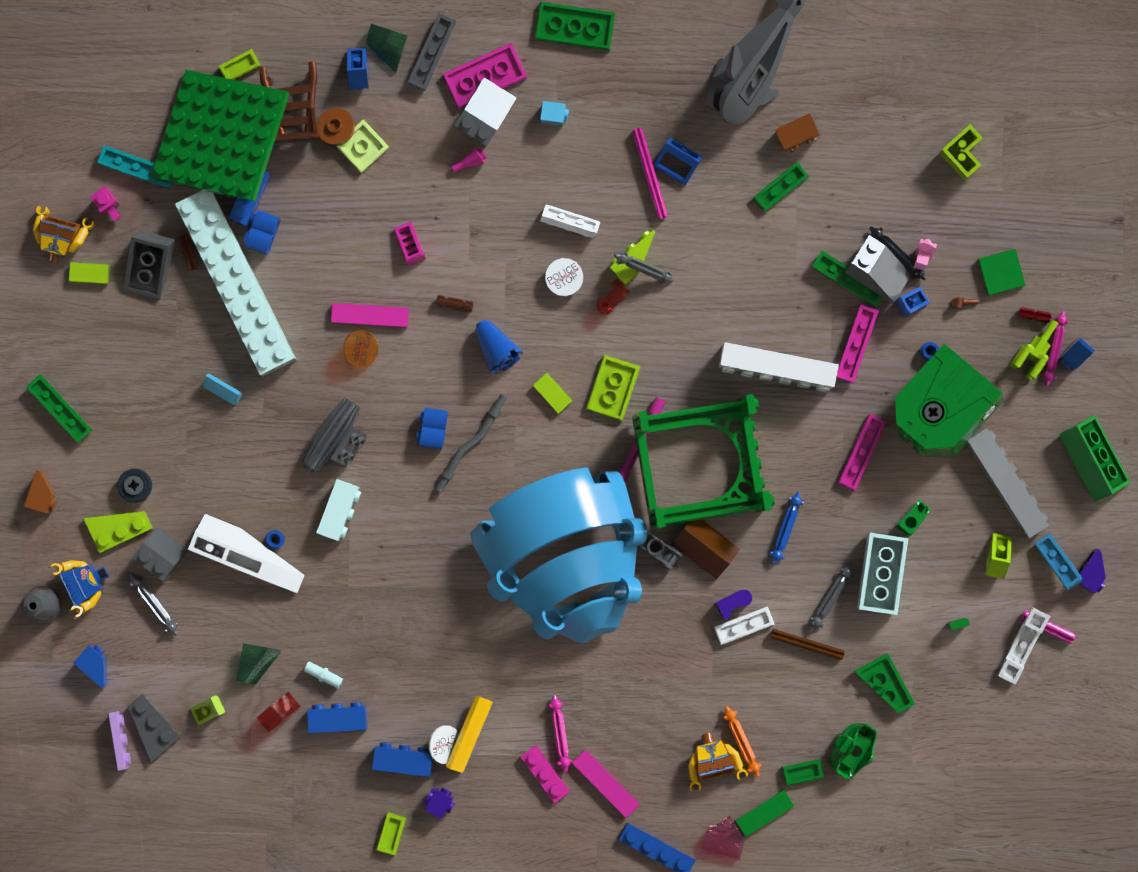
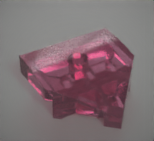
M731 816L726 817L724 821L715 826L711 825L709 827V830L706 832L702 852L740 861L744 839L742 832L738 830Z

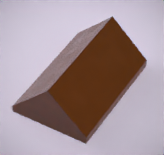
M704 520L688 522L672 542L674 547L715 579H718L740 550Z

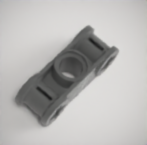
M648 531L644 544L637 545V547L652 555L671 571L674 569L673 565L678 558L683 556L670 545L668 546L651 534L650 531ZM654 541L660 545V549L657 552L650 550V544Z

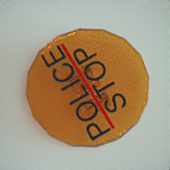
M366 330L351 332L343 344L345 359L350 365L357 368H365L371 365L378 354V343L374 335Z

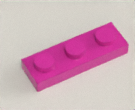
M536 745L520 756L554 803L570 792Z

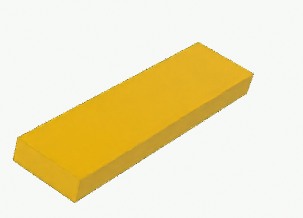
M477 695L475 696L446 764L447 768L461 773L464 772L493 703L492 701Z

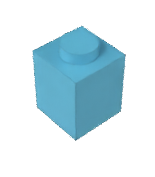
M543 101L541 123L563 126L564 121H568L569 114L566 104Z

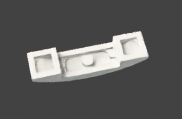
M1035 608L1031 609L1004 659L998 674L999 677L1013 684L1017 683L1024 669V664L1040 633L1043 632L1051 617L1050 615Z

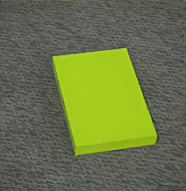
M604 355L586 410L623 421L640 366Z

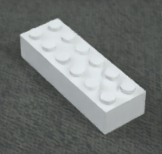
M725 342L722 345L718 368H721L724 373L733 374L734 371L741 372V376L752 378L753 375L760 376V380L771 381L773 378L778 379L780 384L790 385L793 382L798 383L797 387L808 389L810 386H814L817 391L827 392L835 387L839 364Z

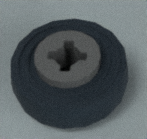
M132 468L120 475L117 489L124 500L138 503L144 501L150 495L152 481L145 471Z

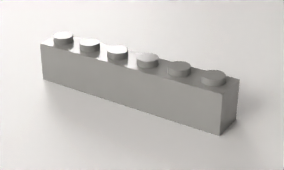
M987 428L972 436L966 444L1025 537L1031 538L1049 526L1047 523L1049 519L1043 511L1040 512L1037 508L1038 502L1033 495L1030 496L1027 492L1028 486L1023 479H1019L1016 475L1018 471L1014 464L1007 461V453L1002 446L999 447L995 442L997 438L993 431H988Z

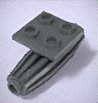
M344 397L328 414L312 438L302 460L305 463L303 466L305 469L312 473L314 470L318 472L330 459L347 467L354 460L355 453L364 445L365 438L367 437L365 433L353 427L360 410L359 406Z

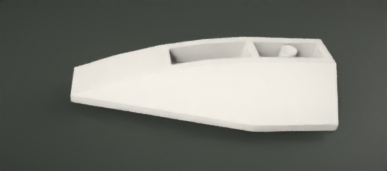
M207 514L204 515L196 529L188 548L190 551L295 593H298L305 576L241 528Z

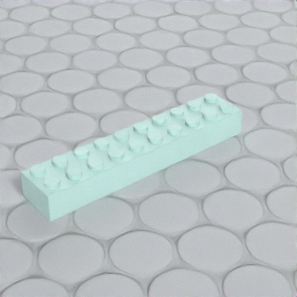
M202 190L176 203L175 205L260 376L263 377L297 360L215 194Z

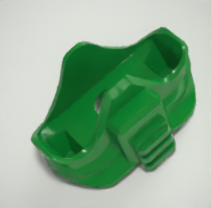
M864 723L849 725L842 735L837 734L832 742L835 748L831 753L830 761L838 775L845 779H850L862 768L873 762L874 746L877 739V732L873 727ZM855 746L861 748V753L857 757L851 754Z

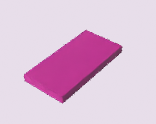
M512 43L442 74L458 110L467 106L483 78L491 81L501 89L527 79V75Z

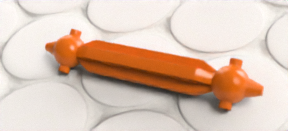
M726 706L723 719L729 721V728L745 762L749 764L747 771L759 777L761 764L755 762V755L739 721L735 719L737 712L730 710Z

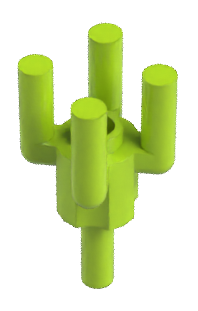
M1051 320L1041 337L1034 336L1030 344L1021 346L1009 367L1016 370V368L1021 367L1027 358L1033 364L1025 378L1030 381L1036 379L1048 361L1046 353L1051 345L1047 341L1057 327L1058 322Z

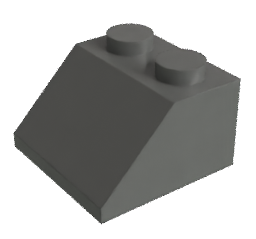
M158 527L145 540L132 559L160 580L167 581L189 550Z

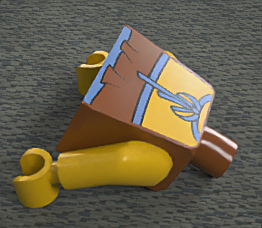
M40 206L36 208L38 216L35 219L33 233L37 243L40 244V250L49 252L47 261L50 263L58 264L60 255L67 256L69 253L75 252L86 239L89 233L88 230L94 228V221H92L90 226L85 225L87 218L83 219V228H80V224L49 216L50 211L47 207L44 213H40Z
M706 733L701 736L703 745L696 747L697 751L692 754L688 765L689 777L692 780L690 782L691 791L693 784H697L700 791V782L735 773L738 780H740V772H744L745 776L748 777L747 771L742 768L743 763L740 755L729 744H724L723 740L714 741L712 733Z

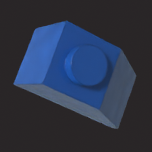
M366 48L347 49V74L350 90L369 88Z
M1079 338L1073 341L1059 357L1062 361L1060 364L1065 369L1074 371L1095 350Z
M88 645L73 663L97 685L105 688L108 685L107 660L103 655L104 651L98 645Z

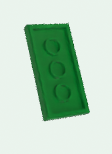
M540 2L535 40L610 51L615 12Z

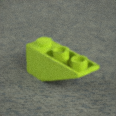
M647 230L639 237L640 242L636 245L632 243L625 249L629 254L628 257H634L644 262L655 231L649 232ZM614 258L610 262L612 264L610 270L626 286L640 272L627 267L626 264L618 265L616 263L617 259Z

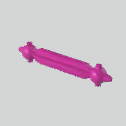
M1064 311L1053 319L1058 322V325L1052 333L1048 361L1045 365L1046 372L1041 374V377L1045 380V386H1049L1050 382L1057 378L1053 372L1057 368L1065 331L1063 326L1069 323Z
M554 695L548 708L553 710L552 722L557 754L560 757L557 765H560L564 772H567L572 760L567 757L568 745L563 714L560 711L563 702H560L556 695Z

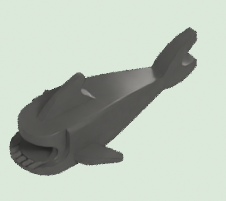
M776 0L778 8L752 29L737 45H733L725 59L720 58L717 61L713 79L707 90V102L712 110L721 113V117L726 122L741 124L754 114L759 105H764L778 96V90L769 87L779 67L794 18L801 11L805 0Z

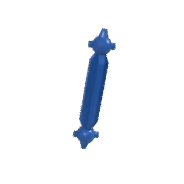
M800 492L788 498L791 505L786 510L775 542V550L769 552L772 564L774 565L785 557L782 555V551L786 548L798 514L797 507L804 503L800 498Z

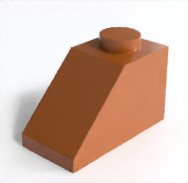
M36 470L24 507L50 514L51 511H54L57 500H54L56 495L43 471Z

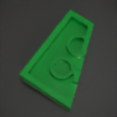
M888 653L854 670L897 713L915 705Z

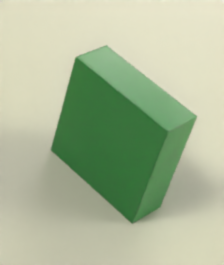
M967 618L949 621L947 625L949 630L969 626L970 622Z

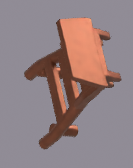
M316 61L308 62L309 72L306 73V78L309 80V85L276 88L287 91L289 95L308 93L307 101L289 102L286 104L284 111L306 109V116L282 119L274 143L318 138L314 107L317 83ZM259 67L261 85L270 87L273 84V80L267 76L266 67ZM305 124L304 132L285 133V126Z

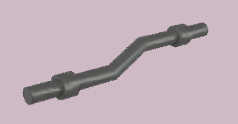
M500 394L495 405L489 409V415L479 433L457 450L448 468L444 469L441 474L442 478L436 487L437 491L442 493L448 481L452 480L455 475L453 472L464 453L484 439L495 418L499 417L500 409L507 397Z

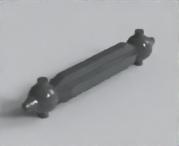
M627 252L614 254L618 265L626 264L627 267L652 278L661 279V284L674 281L671 277V271L663 272L662 269L637 258L628 257L629 254Z
M851 564L839 569L841 576L834 581L817 609L816 616L809 618L811 621V631L818 627H823L822 619L830 612L844 589L847 579L854 577Z
M131 573L129 575L131 579L129 586L137 588V593L158 621L165 625L164 632L172 633L175 636L178 635L176 630L178 623L171 622L170 616L149 588L142 584L143 577L135 576Z

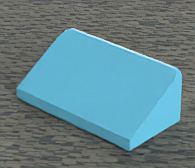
M206 375L203 387L236 406L243 394L213 375Z

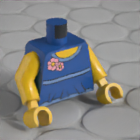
M71 560L60 564L54 563L48 567H55L56 573L50 575H60L74 604L69 613L76 611L78 615L73 619H78L82 613L95 607L101 597V591L104 589L100 581L109 577L105 567L95 571L92 565H87L84 561Z

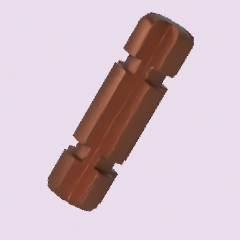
M180 235L178 239L180 244H182L181 247L185 259L188 261L189 270L199 269L189 235Z
M443 295L437 296V306H446V308L459 311L464 309V312L469 313L473 310L474 304L472 301L466 300V302H463V299L445 298L446 296Z

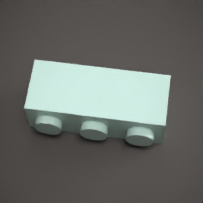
M336 479L317 530L318 534L337 541L345 538L348 530L345 527L347 520L351 521L355 511L352 509L354 502L358 503L361 496L360 487Z

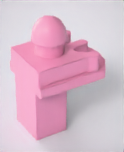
M920 239L914 253L917 256L914 268L925 271L928 261L931 260L936 250V243H931L929 239L924 241Z

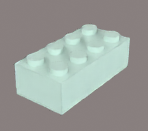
M867 533L857 609L893 615L898 614L908 538Z

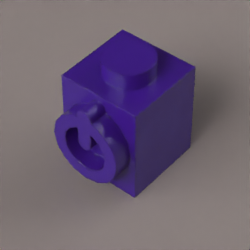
M432 787L423 803L426 805L425 810L442 819L445 812L450 813L455 804L452 802L454 798L451 796L452 792L444 787L441 790Z

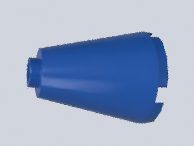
M485 320L476 324L474 332L491 374H498L496 370L499 369L505 371L519 361L520 357L518 355H523L522 350L491 321Z

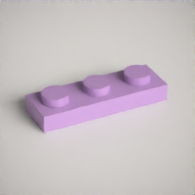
M119 711L108 714L119 771L129 768L128 764H131L130 754L126 753L125 748L128 741L126 734H123L122 730L124 717L120 715Z

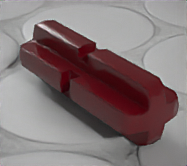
M1023 307L1018 311L1019 318L1035 319V321L1044 323L1051 321L1050 312L1035 311L1034 309Z

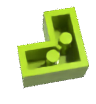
M971 124L939 152L964 181L981 166L979 161L970 153V150L983 137Z

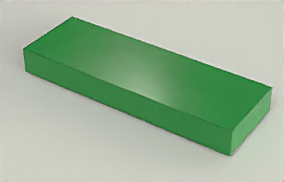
M796 162L757 193L753 199L765 213L805 181L809 175Z
M783 789L735 821L747 837L793 808L794 804Z

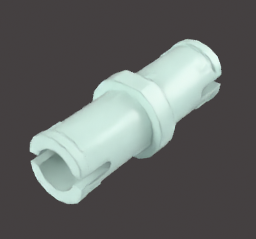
M310 661L304 669V672L318 678L319 682H325L337 689L343 681V678L329 672L328 668L325 667L323 669Z

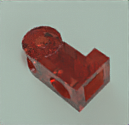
M617 279L611 283L612 291L597 302V310L601 314L611 313L630 293Z

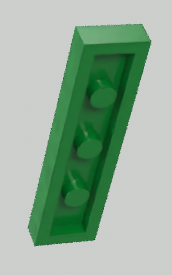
M823 250L812 265L813 269L875 308L883 298L845 274L848 266Z
M39 374L26 386L77 443H80L93 431L42 374Z

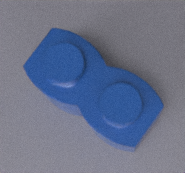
M259 210L256 214L253 213L250 219L252 227L249 232L245 233L243 239L245 247L268 255L281 219Z
M425 408L424 412H420L419 423H422V430H418L416 442H420V447L443 450L448 411Z

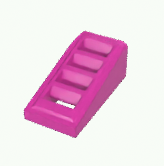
M412 222L394 228L408 266L425 260V254ZM411 230V233H408L403 236L400 235L403 232ZM412 237L414 238V239L411 240V241H408V242H406V243H403V241H405V240H407V239H410V238H412ZM413 245L417 246L412 249L406 250V248L411 247Z

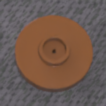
M329 109L318 119V135L328 145L339 146L345 144L354 134V119L344 109Z

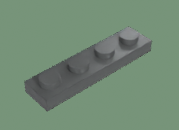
M438 14L408 80L409 84L426 91L455 27L456 20L443 14Z

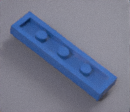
M627 823L619 838V841L676 872H690L696 859L630 823Z

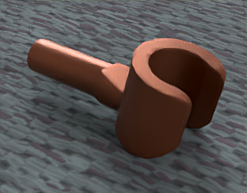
M957 297L953 298L951 307L962 309L963 304H979V300H967Z

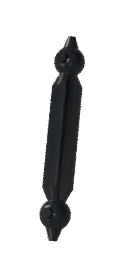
M871 226L869 228L871 236L884 244L908 271L913 272L914 276L912 278L914 280L916 278L927 279L923 270L914 268L915 261L892 239L883 235L882 231L884 229L882 227L874 228Z

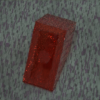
M287 692L261 713L257 719L268 732H271L301 706Z

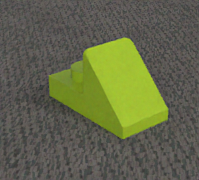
M217 695L190 708L198 726L225 713Z

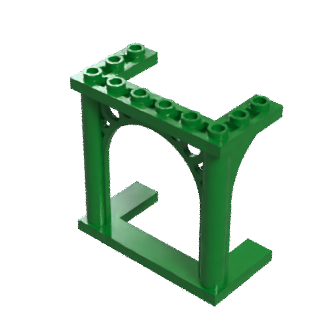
M754 394L745 395L735 402L647 415V411H642L632 416L650 530L666 527L665 525L752 511L758 513L773 510L772 506L775 505L773 494H770V490L763 491L762 489L765 488L764 478L760 477L759 469H762L761 459L757 458L756 450H759L757 439H754L753 435L755 422L750 417L756 414V410L759 409L758 400L754 398ZM724 418H728L724 426L719 424V420L724 421ZM733 420H738L740 423L739 429L734 433L730 432L729 424ZM694 425L712 426L724 432L734 443L739 456V472L733 486L724 495L714 500L668 508H657L645 433ZM742 432L741 439L743 441L738 442L737 435ZM746 454V459H742L741 455ZM744 471H747L749 473L747 474V477L750 478V480L743 478ZM744 482L748 484L751 489L750 493H742L738 488L739 483ZM732 492H736L741 498L737 499V496L731 498Z

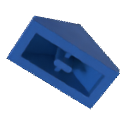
M921 286L895 301L903 317L930 303Z

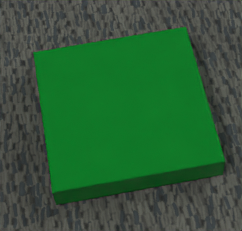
M1016 249L978 259L988 296L1026 286Z

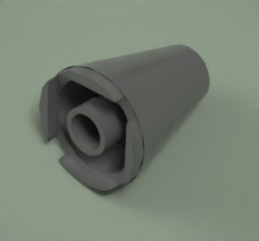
M38 586L31 589L23 600L24 614L31 622L36 624L52 622L58 617L62 607L59 595L55 590L46 586Z

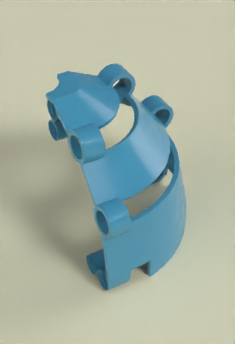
M587 467L558 473L533 482L492 505L489 510L494 521H481L470 533L473 546L491 576L487 583L490 595L502 602L510 599L533 618V628L542 638L552 639L558 633L579 643H588L599 635L615 631L620 624L627 604H636L641 598L642 587L639 580L634 577L637 545H642L646 541L648 530L647 525L642 519L634 518L625 482L617 471H602L592 479ZM613 526L617 541L601 542L575 549L539 566L521 580L516 576L513 566L538 549L578 532ZM612 582L602 591L593 594L589 602L585 604L574 602L566 606L553 607L563 599L581 590Z

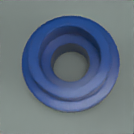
M926 342L920 348V355L924 360L929 361L939 350V347L933 342ZM927 348L933 350L932 355L926 353Z
M272 530L266 535L265 542L269 548L279 549L283 546L285 537L282 532ZM273 536H277L279 538V541L277 543L272 542Z

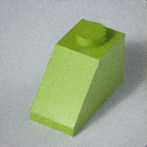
M997 533L992 534L986 560L985 575L1001 579L1005 578L1011 563L1012 537Z

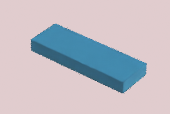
M1050 533L1034 543L1067 591L1083 581L1079 572Z

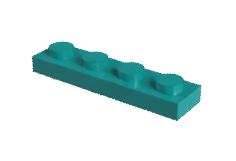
M103 145L98 164L167 189L171 188L172 183L151 177L155 163Z

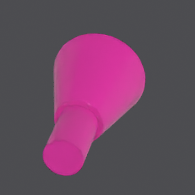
M475 147L462 161L453 165L452 168L456 173L465 167L485 164L486 154L482 148L478 149V147Z

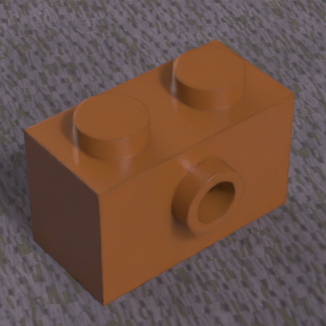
M811 113L775 129L784 150L790 151V153L799 150L801 144L807 142L809 145L818 140L817 137L821 136Z

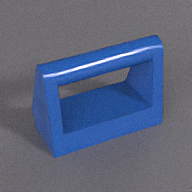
M670 137L653 167L686 186L703 156ZM666 151L692 166L686 177L660 162Z

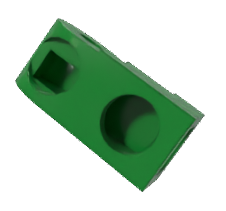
M919 499L895 527L905 536H911L924 521L931 508Z

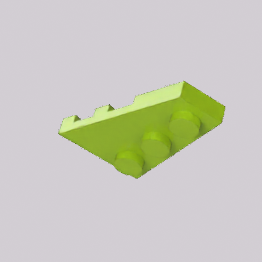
M145 511L84 518L99 553L153 529Z

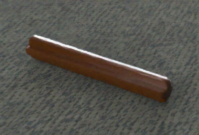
M772 629L770 634L771 639L842 660L845 654L844 650L777 629Z

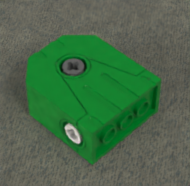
M944 343L895 397L898 436L906 443L911 442L914 446L913 449L921 456L923 454L927 457L956 455L1004 402L1003 392Z

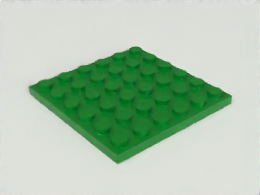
M185 70L151 177L165 182L256 202L289 93L284 90Z

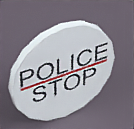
M561 258L549 265L545 280L548 288L553 293L559 296H569L580 289L583 283V272L577 262Z
M449 725L440 726L431 734L429 752L434 761L440 764H447L459 736V732Z

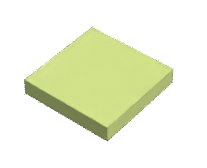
M364 120L355 126L354 134L348 142L336 146L361 174L389 149V146Z

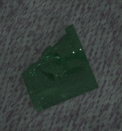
M371 24L366 45L393 72L397 73L408 36Z
M243 643L236 681L257 684L281 653V650Z

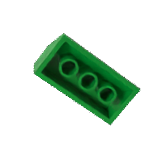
M1096 415L1059 434L1094 502L1114 494L1131 483Z

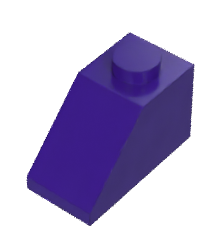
M1099 549L1092 551L1078 571L1083 578V581L1078 585L1091 594L1099 593L1105 585L1106 575L1102 553Z

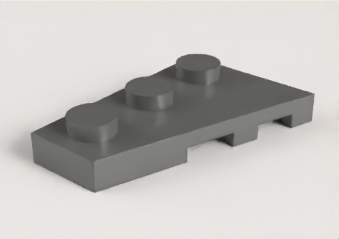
M144 693L128 706L151 762L181 737Z

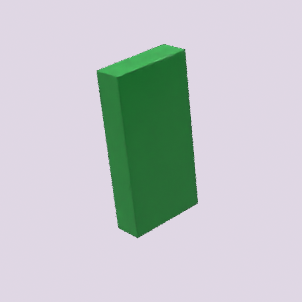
M820 759L782 766L786 786L824 778Z

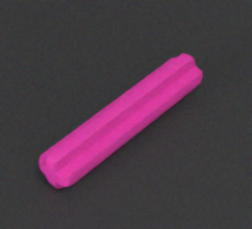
M1025 610L1021 616L1022 621L1026 619L1029 611ZM1050 621L1047 622L1043 630L1070 644L1074 641L1076 635Z

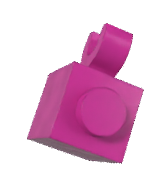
M104 186L90 196L103 215L109 213L115 222L122 218L115 209L120 204L109 188Z

